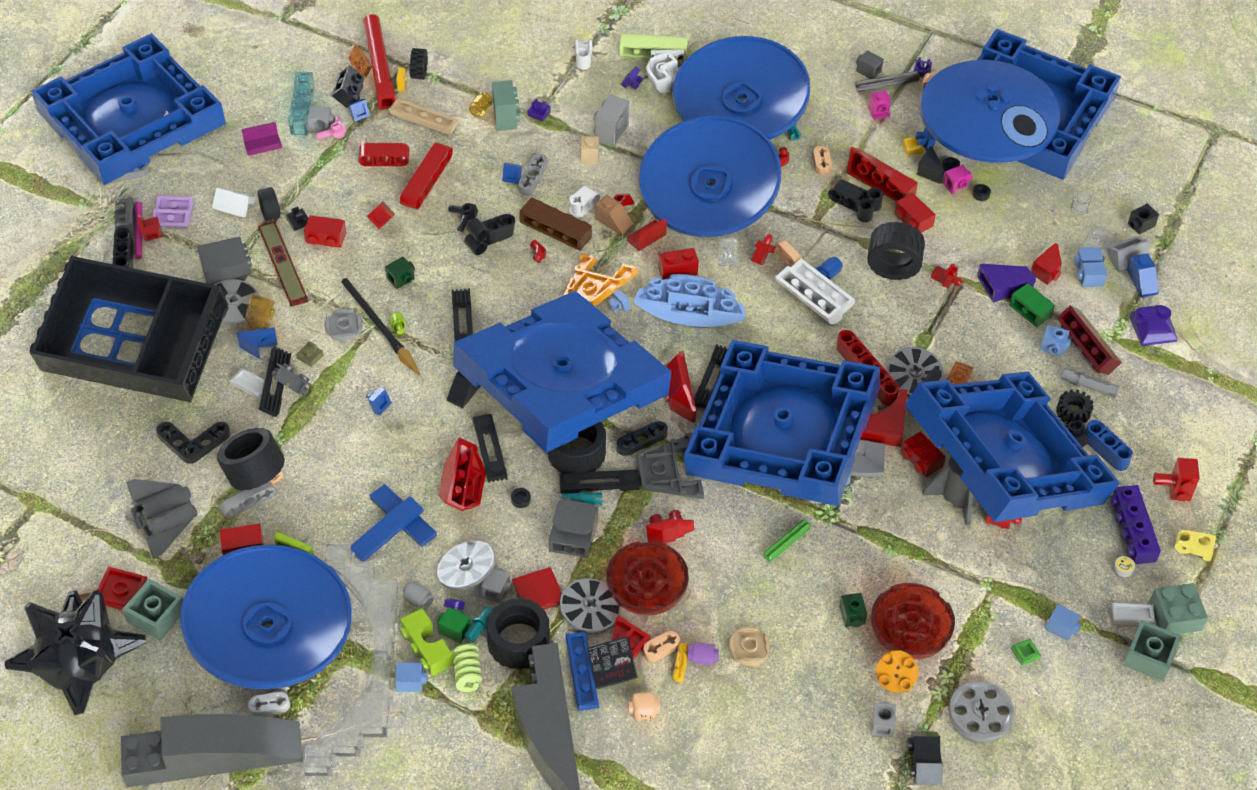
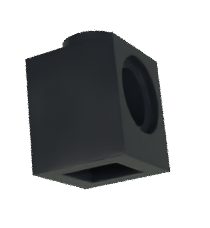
M1147 203L1131 211L1128 224L1140 235L1156 226L1159 213Z

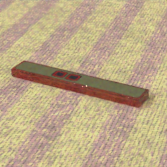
M276 222L258 226L259 233L290 307L308 302L307 295Z

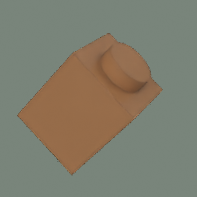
M605 195L595 204V219L619 235L623 236L634 226L621 203L609 195Z

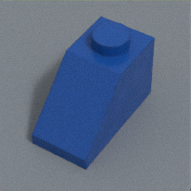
M1146 253L1131 256L1127 272L1141 298L1157 295L1159 288L1156 266L1150 255Z

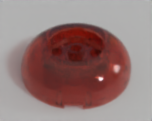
M638 541L622 547L613 555L607 567L606 580L611 596L622 608L634 614L652 616L669 611L681 601L688 587L689 575L685 560L675 549L657 541H652V543H640Z
M901 583L891 586V589L877 597L872 607L871 626L876 639L887 651L901 650L909 653L915 660H920L936 655L947 646L954 632L955 616L949 602L946 603L940 596V593L933 588L918 583ZM905 614V618H899L898 616Z

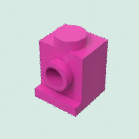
M886 90L870 93L868 109L874 120L890 117L891 98Z
M964 165L945 171L943 185L954 195L956 190L968 186L969 181L972 180V174Z

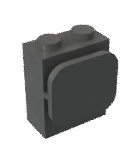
M240 236L197 246L206 283L212 284L228 279L244 281L250 275L249 267H252L251 258L246 256L248 253L247 245L242 243Z
M571 500L559 501L556 505L549 537V552L589 558L598 522V507H594L589 503Z

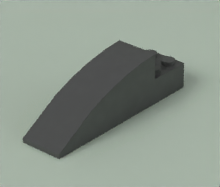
M558 643L532 646V655H529V671L532 684L512 687L513 710L517 726L534 765L552 790H580Z
M239 714L161 717V731L121 736V772L126 788L303 762L300 723L293 720Z

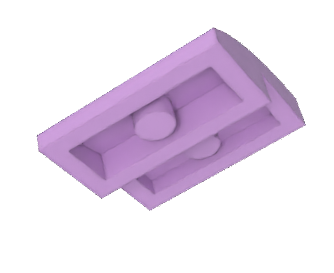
M157 196L153 217H158L161 227L188 228L194 199L193 197Z

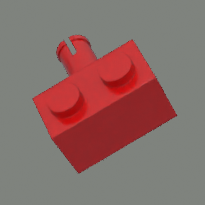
M1178 457L1171 474L1154 472L1153 485L1169 486L1171 500L1191 501L1200 479L1198 459Z

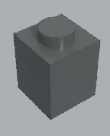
M867 50L857 58L856 72L869 79H873L882 72L884 59Z

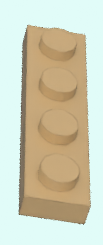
M399 98L389 108V112L392 115L451 135L458 125V119Z

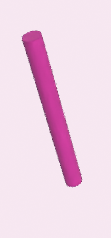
M140 201L135 203L136 259L142 258V235L137 219L139 215L142 217L143 204Z

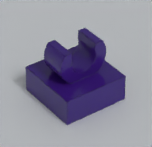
M919 57L915 61L913 71H918L920 77H924L927 73L931 72L932 62H930V59L922 61L921 57Z
M635 66L620 85L625 89L630 85L636 90L643 81V78L638 76L640 69Z
M535 99L527 111L528 116L543 121L551 111V106L547 105L544 101L541 103L538 99Z

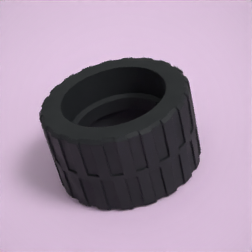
M887 222L879 225V227L874 229L870 238L867 263L870 269L877 275L889 280L909 279L915 276L922 267L925 248L924 236L914 226L904 222ZM895 249L903 251L904 253H896L889 250Z
M598 422L578 432V437L585 438L593 443L591 446L582 450H571L564 446H559L547 452L552 466L560 473L594 472L600 468L606 455V430L602 422Z
M253 428L239 432L226 441L217 453V462L231 486L237 490H251L268 483L280 473L285 462L284 455L272 433L265 428Z
M512 598L503 601L498 606H495L488 616L486 631L489 652L493 659L502 666L511 669L529 668V655H532V646L550 644L549 618L546 615V611L532 600ZM513 624H525L538 632L534 638L524 643H510L499 636L506 627Z

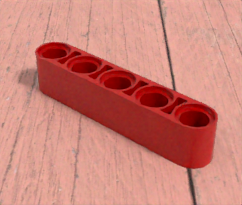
M440 143L433 144L400 196L401 205L416 210L420 208L451 160L453 154L452 147Z
M840 331L837 339V351L846 361L880 367V390L877 398L884 405L891 406L898 397V384L852 331Z

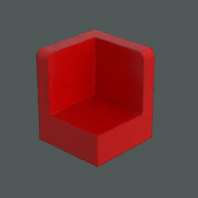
M382 201L367 217L380 229L395 213Z
M141 215L137 216L141 235L145 242L163 237L158 217L143 220Z

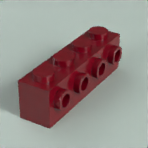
M1070 305L1057 317L1062 324V329L1070 331L1071 340L1081 348L1082 354L1092 362V367L1098 373L1102 372L1109 375L1122 363L1081 310Z

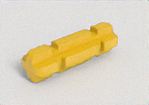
M680 643L678 646L673 672V681L681 683L684 681L688 661L689 644Z

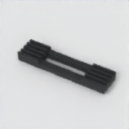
M470 288L463 291L462 289L460 291L452 289L455 342L473 334ZM466 307L467 333L462 332L460 334L458 308Z
M716 344L701 384L695 394V406L706 409L721 370L713 389L709 391V389H706L715 364L722 365L728 350L725 346L722 348L721 345L718 347V344Z
M276 346L271 350L259 405L260 411L277 417L280 413L284 384L278 381L275 395L271 396L270 388L273 378L271 374L275 368H280L277 364L283 365V363L289 365L292 354H288L287 351L284 352L280 348L276 349Z
M492 414L473 417V424L488 483L490 481L495 482V480L499 481V479L502 481L504 478L507 480V472ZM489 433L491 435L497 461L490 462L483 434L487 435Z
M638 469L560 473L561 494L595 490H640ZM619 478V482L580 483V480Z

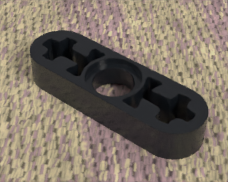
M656 421L620 437L617 440V452L622 456H628L664 440L668 435V426L662 421ZM643 435L648 439L646 441H639L637 437Z

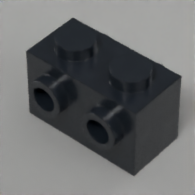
M349 65L339 72L331 96L348 108V104L360 99L359 94L364 87L365 77Z

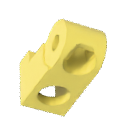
M1181 530L1177 534L1175 549L1180 553L1202 556L1203 560L1211 562L1216 536Z

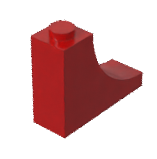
M900 389L897 399L890 407L870 415L866 430H863L860 440L901 447L904 434L907 390Z

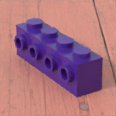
M1139 486L1117 487L1110 496V504L1115 509L1116 522L1120 524L1121 537L1126 542L1128 557H1131L1135 564L1157 562L1161 550Z

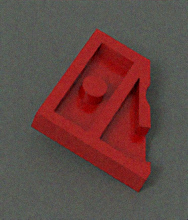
M618 615L616 617L612 640L628 636L633 658L635 659L644 648L645 643L650 641L651 636Z

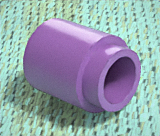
M698 642L689 644L688 661L705 665H713L714 661L718 662L719 649H715V644Z

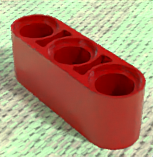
M363 143L359 148L358 162L363 166H406L409 163L410 147L405 143Z

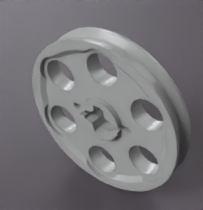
M972 681L960 686L952 695L949 704V717L955 729L966 738L978 742H991L1000 739L1009 731L1014 719V706L1008 694L997 685L986 681ZM965 691H970L974 694L975 697L972 699H968L963 695V693ZM986 691H992L996 695V697L994 699H989L984 695V693ZM980 702H981L982 711L985 712V713H984V716H983V719H982V714H981V712L978 711L979 706H980ZM961 707L966 711V714L958 715L954 709ZM1000 707L1006 708L1008 714L1001 715L997 712V709ZM975 724L979 730L972 732L968 730L967 725ZM990 724H996L999 726L1000 730L998 732H993L989 729L988 726Z

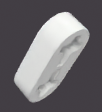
M274 692L252 697L248 702V707L251 715L266 717L285 713L290 708V701L286 693ZM278 700H282V705L278 706ZM256 704H261V709L256 710Z

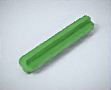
M801 520L764 551V558L769 562L774 560L810 529L809 522Z

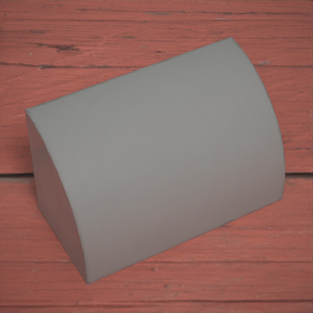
M1139 236L1107 247L1110 261L1119 272L1128 269L1131 256L1146 253L1150 255L1149 241Z

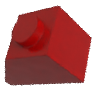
M1056 242L1033 261L1031 273L1046 285L1050 284L1053 280L1056 281L1061 275L1060 268L1062 262L1059 246Z

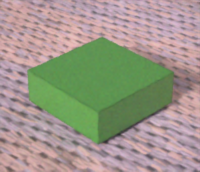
M1031 639L1012 645L1011 648L1021 666L1038 660L1041 656Z

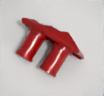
M672 510L668 515L669 519L662 520L659 514L652 515L649 518L650 524L646 525L648 545L668 543L684 537L685 534L695 530L694 520H683L679 510Z

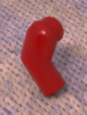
M781 147L778 150L781 167L789 162L790 154L786 147Z
M533 240L530 243V247L535 251L533 259L540 263L546 257V249L537 240Z

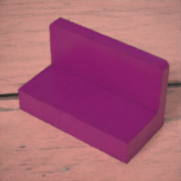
M276 122L241 130L248 156L282 148Z

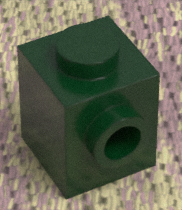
M403 256L385 266L386 279L396 289L415 279L413 263L411 261L408 262Z
M862 593L841 595L839 607L845 627L865 625L867 610Z

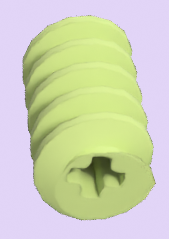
M474 644L457 646L452 653L456 688L459 691H475L479 688L478 683L482 681L481 669L479 668L480 661L478 660L479 654L477 653L479 648Z

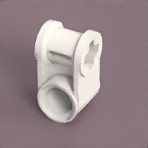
M575 40L576 67L578 69L586 70L591 66L592 40H589V42Z
M587 186L581 187L579 191L569 198V203L571 204L569 214L575 218L584 216V214L595 207L601 195Z

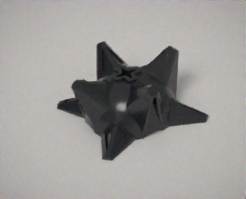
M74 590L68 592L61 613L32 602L24 606L36 637L34 645L5 661V669L34 673L54 688L63 691L74 715L84 714L93 684L99 681L106 671L114 665L117 658L146 644V635L113 630L109 622L102 592L99 590L93 591L83 602L78 592Z

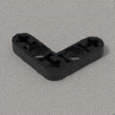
M162 422L156 428L158 438L188 464L200 460L226 441L231 435L229 425L225 422L215 423L192 441L170 422ZM176 440L183 441L181 445H173ZM204 440L211 441L208 445H201V442Z

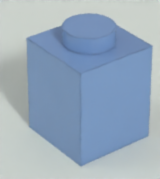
M1058 604L1048 621L1046 630L1069 641L1072 634L1076 636L1081 627V624L1078 623L1081 615Z
M396 663L395 683L397 692L423 691V684H427V671H423L422 663Z

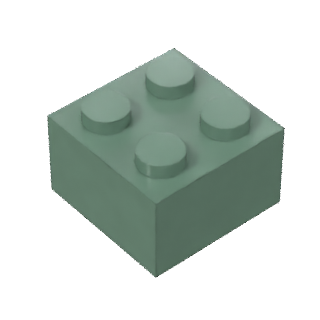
M512 80L492 82L493 110L497 131L517 129V122H520L519 111H516L520 109L519 99H515V97H518L517 87H513Z
M148 579L123 608V612L129 624L161 640L181 617L183 597Z
M1194 583L1154 589L1149 602L1150 605L1154 606L1155 618L1160 628L1176 634L1203 630L1208 616Z
M1140 620L1123 665L1164 681L1181 635Z

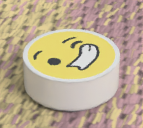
M1121 556L1115 560L1113 568L1119 576L1129 577L1134 572L1135 563L1131 558Z

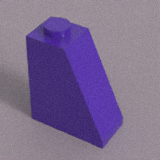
M980 264L977 274L979 281L993 303L1012 298V294L1027 283L1033 288L1036 283L1035 275L1026 266Z

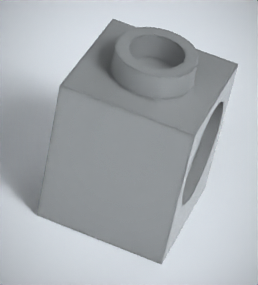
M310 106L307 116L309 130L324 131L331 127V124L334 123V114H331V107Z
M875 702L872 712V736L893 737L896 728V704ZM883 716V717H886V718H888V719H887V720H884V719H882V718H880V717Z

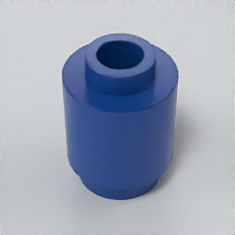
M830 257L819 265L816 270L831 280L841 271L843 265L839 258Z

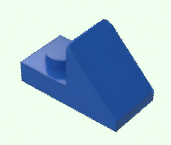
M275 327L237 333L240 348L259 359L260 347L278 345Z

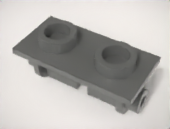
M283 363V365L277 364L280 367L279 370L275 368L271 374L274 376V379L284 385L291 380L292 382L288 388L299 395H305L308 390L305 388L306 385H312L308 382L310 379L302 373L296 375L292 372L294 368L286 363Z

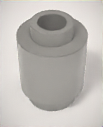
M409 582L403 588V598L417 608L426 610L433 603L434 596L431 595V591L418 582Z

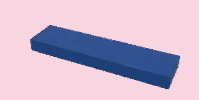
M386 484L369 495L370 499L386 514H389L403 502ZM420 516L403 528L421 547L437 536V532Z
M409 496L350 545V551L363 563L424 512L423 508Z
M586 631L565 634L578 711L599 708L596 684L587 649L589 645Z

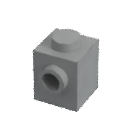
M493 568L481 586L482 598L501 603L505 595L509 594L512 588L510 573L503 569Z

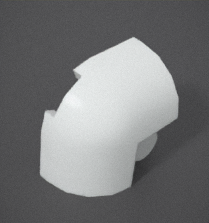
M670 51L654 56L646 66L649 80L660 93H669L679 70L677 67L678 61Z

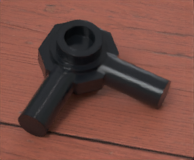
M466 203L462 207L449 205L448 207L449 212L459 213L462 217L457 227V230L460 232H464L468 221L476 218L479 211L477 206L471 203Z

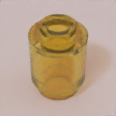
M480 92L473 99L469 107L472 115L479 117L493 104L490 94Z

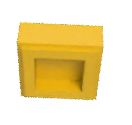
M399 67L397 88L398 92H404L406 70L403 67Z
M915 137L903 138L902 144L907 155L924 153V147L917 144L919 139H915Z

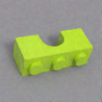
M423 608L400 619L401 628H399L403 639H408L410 642L409 647L412 653L419 656V662L422 663L424 671L428 670L430 675L434 676L453 666V654L443 639L435 643L424 641L434 633L432 622Z

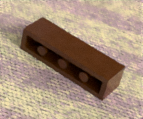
M531 197L520 209V223L579 251L592 238V225L555 207H551L540 200Z

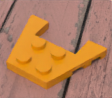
M581 254L579 258L580 264L576 265V273L574 278L570 279L564 295L577 291L592 305L596 306L637 275V267L623 264L616 274L611 277L591 272V268L597 262L595 257Z

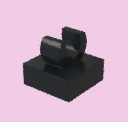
M298 206L292 208V213L287 214L286 217L293 230L296 231L306 227L308 216L303 208L299 209Z

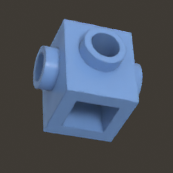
M1047 325L1040 350L1062 356L1064 349L1068 350L1071 339H1068L1070 331Z

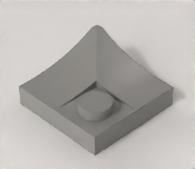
M860 440L850 476H883L886 444Z

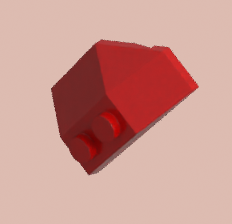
M680 351L666 366L671 371L669 394L664 399L665 402L669 403L671 411L694 423L696 422L697 410L684 351Z
M459 437L444 463L438 496L445 504L460 511H465L481 504L486 471L477 453V446Z

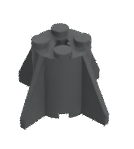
M951 456L948 465L923 488V495H943L947 502L949 500L954 503L953 506L963 508L965 523L970 525L972 507L976 505L978 500L960 478L964 471Z
M132 479L126 483L133 501L131 505H134V507L131 508V514L125 517L126 520L134 521L138 530L142 529L144 531L142 536L147 540L152 558L162 555L184 528L198 515L197 510L190 501L191 492L187 486L182 487L180 484Z

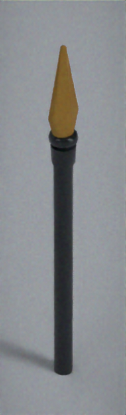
M344 278L342 284L388 340L394 352L398 354L400 361L420 375L410 351L405 349L404 345L392 335L347 278Z

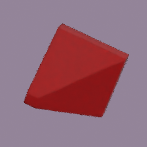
M616 194L613 198L620 202L623 207L635 203L630 194Z

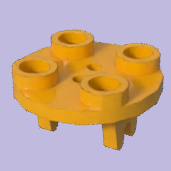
M892 650L885 653L879 659L876 666V676L879 684L886 690L891 692L909 691L918 678V665L909 653L901 650Z

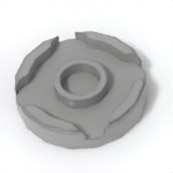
M351 309L335 310L325 321L327 334L337 341L354 339L361 333L363 327L361 316Z

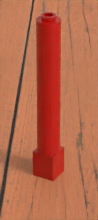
M369 14L365 16L363 22L379 110L389 109L395 102V94L380 18L375 14Z

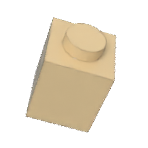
M581 137V163L599 164V137Z

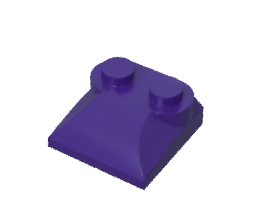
M1167 306L1141 307L1131 313L1130 320L1141 346L1177 342L1178 338L1170 319L1172 313Z

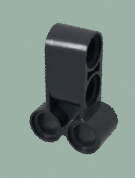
M839 179L828 192V196L832 201L857 212V218L861 222L871 221L873 212L879 211L882 207L883 192L879 188H871L867 191L848 181Z
M502 214L483 222L478 218L470 220L466 225V230L469 234L465 237L464 243L475 255L483 254L488 245L513 236L515 217L511 214Z

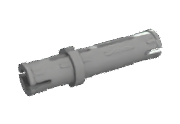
M1064 368L1061 377L1062 380L1075 383L1078 387H1087L1113 397L1117 396L1120 388L1119 385L1111 384L1085 375L1084 372L1079 373Z

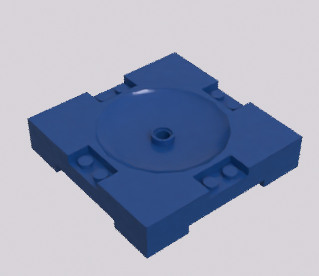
M996 29L983 47L982 53L977 60L1005 62L1031 72L1052 90L1060 108V122L1053 140L1042 151L1017 162L1064 180L1083 150L1086 140L1095 126L1097 127L1114 100L1121 76L1091 64L1087 68L1029 47L1026 45L1027 40Z
M152 33L123 46V53L67 80L60 76L31 90L38 113L61 138H65L77 151L78 157L103 185L124 176V174L136 168L144 166L146 163H150V156L176 143L183 146L226 124L221 102L204 85L200 86L170 56L169 50Z
M577 291L531 309L530 316L504 326L500 322L454 342L453 366L475 387L481 385L522 423V431L546 453L578 438L579 431L634 405L640 409L667 396L671 379V371L635 340L628 342L610 326L611 320Z
M731 340L720 367V376L699 426L695 427L684 454L687 475L743 486L744 482L780 489L781 495L839 506L855 461V453L863 430H866L880 390V367L842 360L841 365L770 352L768 346Z
M1030 372L1002 374L999 380L951 384L949 380L920 382L905 404L936 447H945L958 466L964 471L960 478L993 522L1037 516L1040 510L1061 507L1063 511L1104 505L1120 484L1097 454H1087L1047 405L1051 398Z

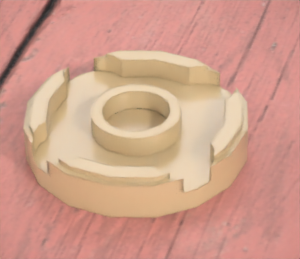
M742 627L731 635L729 652L731 657L742 665H759L769 655L770 640L766 634L756 627Z

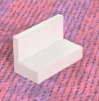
M216 188L212 209L245 218L248 204H254L256 197L227 188Z

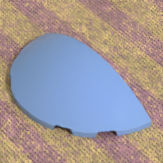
M675 274L670 275L669 279L662 280L659 277L652 279L648 282V286L638 290L634 300L636 305L648 313L663 320L685 326L717 327L745 320L744 307L742 303H738L735 300V294L732 291L715 286V281L694 275Z

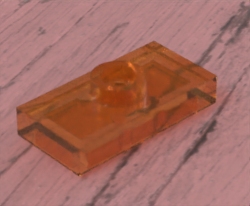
M354 45L348 59L354 69L365 77L364 80H366L372 66L361 47Z
M956 361L946 380H949L951 384L967 383L974 367Z

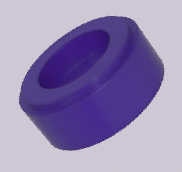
M450 598L444 600V607L464 610V601Z

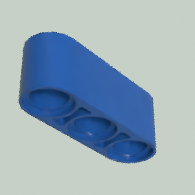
M1098 420L1090 421L1085 432L1088 436L1087 444L1114 469L1119 471L1126 470L1133 455L1131 448L1102 422Z

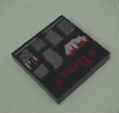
M628 636L587 647L597 689L638 678Z

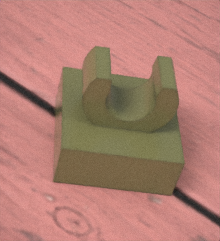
M309 341L296 356L298 360L312 367L324 354L323 350Z

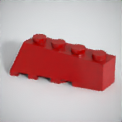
M850 148L847 174L871 188H879L882 190L883 195L895 202L911 193L916 195L917 181L861 149Z

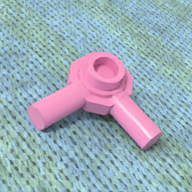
M335 116L331 127L317 132L316 136L318 139L328 136L340 139L345 136L346 126L341 123L340 116Z

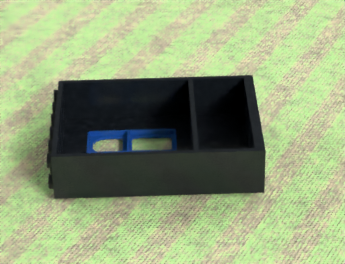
M71 256L69 262L65 264L62 278L58 281V288L51 297V304L44 314L43 323L37 330L35 342L30 346V354L39 369L48 373L191 403L228 307L221 287ZM102 307L117 310L110 328L99 327L92 323L91 317L95 310ZM126 312L154 317L146 336L119 331V326ZM89 334H100L114 337L115 341L110 354L107 357L83 352L80 347L82 339ZM125 340L143 344L135 363L117 359L121 345Z

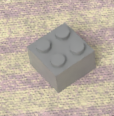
M610 94L608 99L603 101L600 110L596 111L594 115L595 136L599 137L600 143L614 147L629 126V100Z

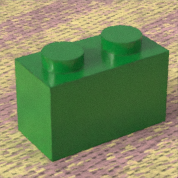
M1028 283L1012 294L1010 307L1036 328L1052 317L1055 307L1051 300L1044 297Z

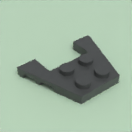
M692 432L686 433L680 439H671L670 443L665 445H656L636 453L642 490L704 499L701 480L680 481L675 453L686 451L692 437Z

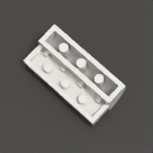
M802 258L792 267L787 266L775 277L777 283L830 324H836L842 320V315L855 304L854 298Z

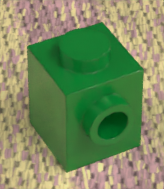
M448 607L446 612L442 613L438 618L439 634L461 644L465 638L464 634L471 626L470 617L461 610H454Z

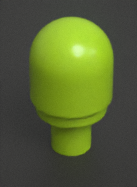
M399 312L392 313L389 318L390 325L393 330L397 331V334L401 335L404 333L406 324L404 316Z

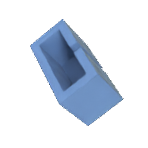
M1079 248L1077 255L1074 256V265L1077 266V279L1081 281V286L1103 287L1107 272L1101 248Z

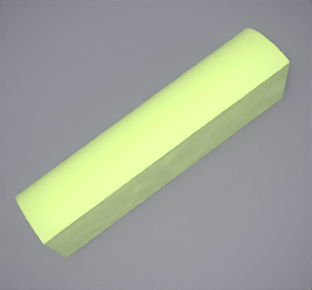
M621 34L620 57L651 59V50H684V61L687 59L688 38Z

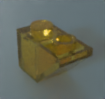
M255 294L252 295L245 316V320L252 331L269 328L270 323H268V320H273L276 309H273L275 301Z

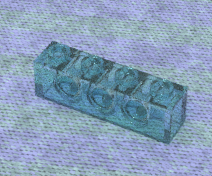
M295 72L288 120L291 135H308L309 133L307 116L309 108L313 104L315 89L313 72Z

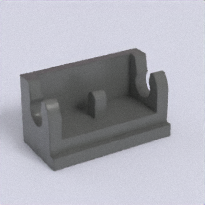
M133 197L116 200V205L123 204L125 206L115 207V231L119 228H128L131 236H134L135 204Z

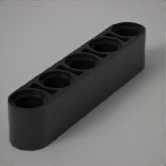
M119 228L114 233L112 264L133 268L134 243L131 232L128 228Z

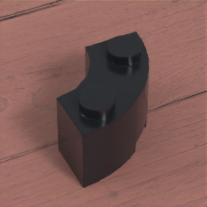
M911 731V738H907V750L911 751L912 764L909 767L910 778H914L916 785H942L943 762L941 758L940 735L936 731Z

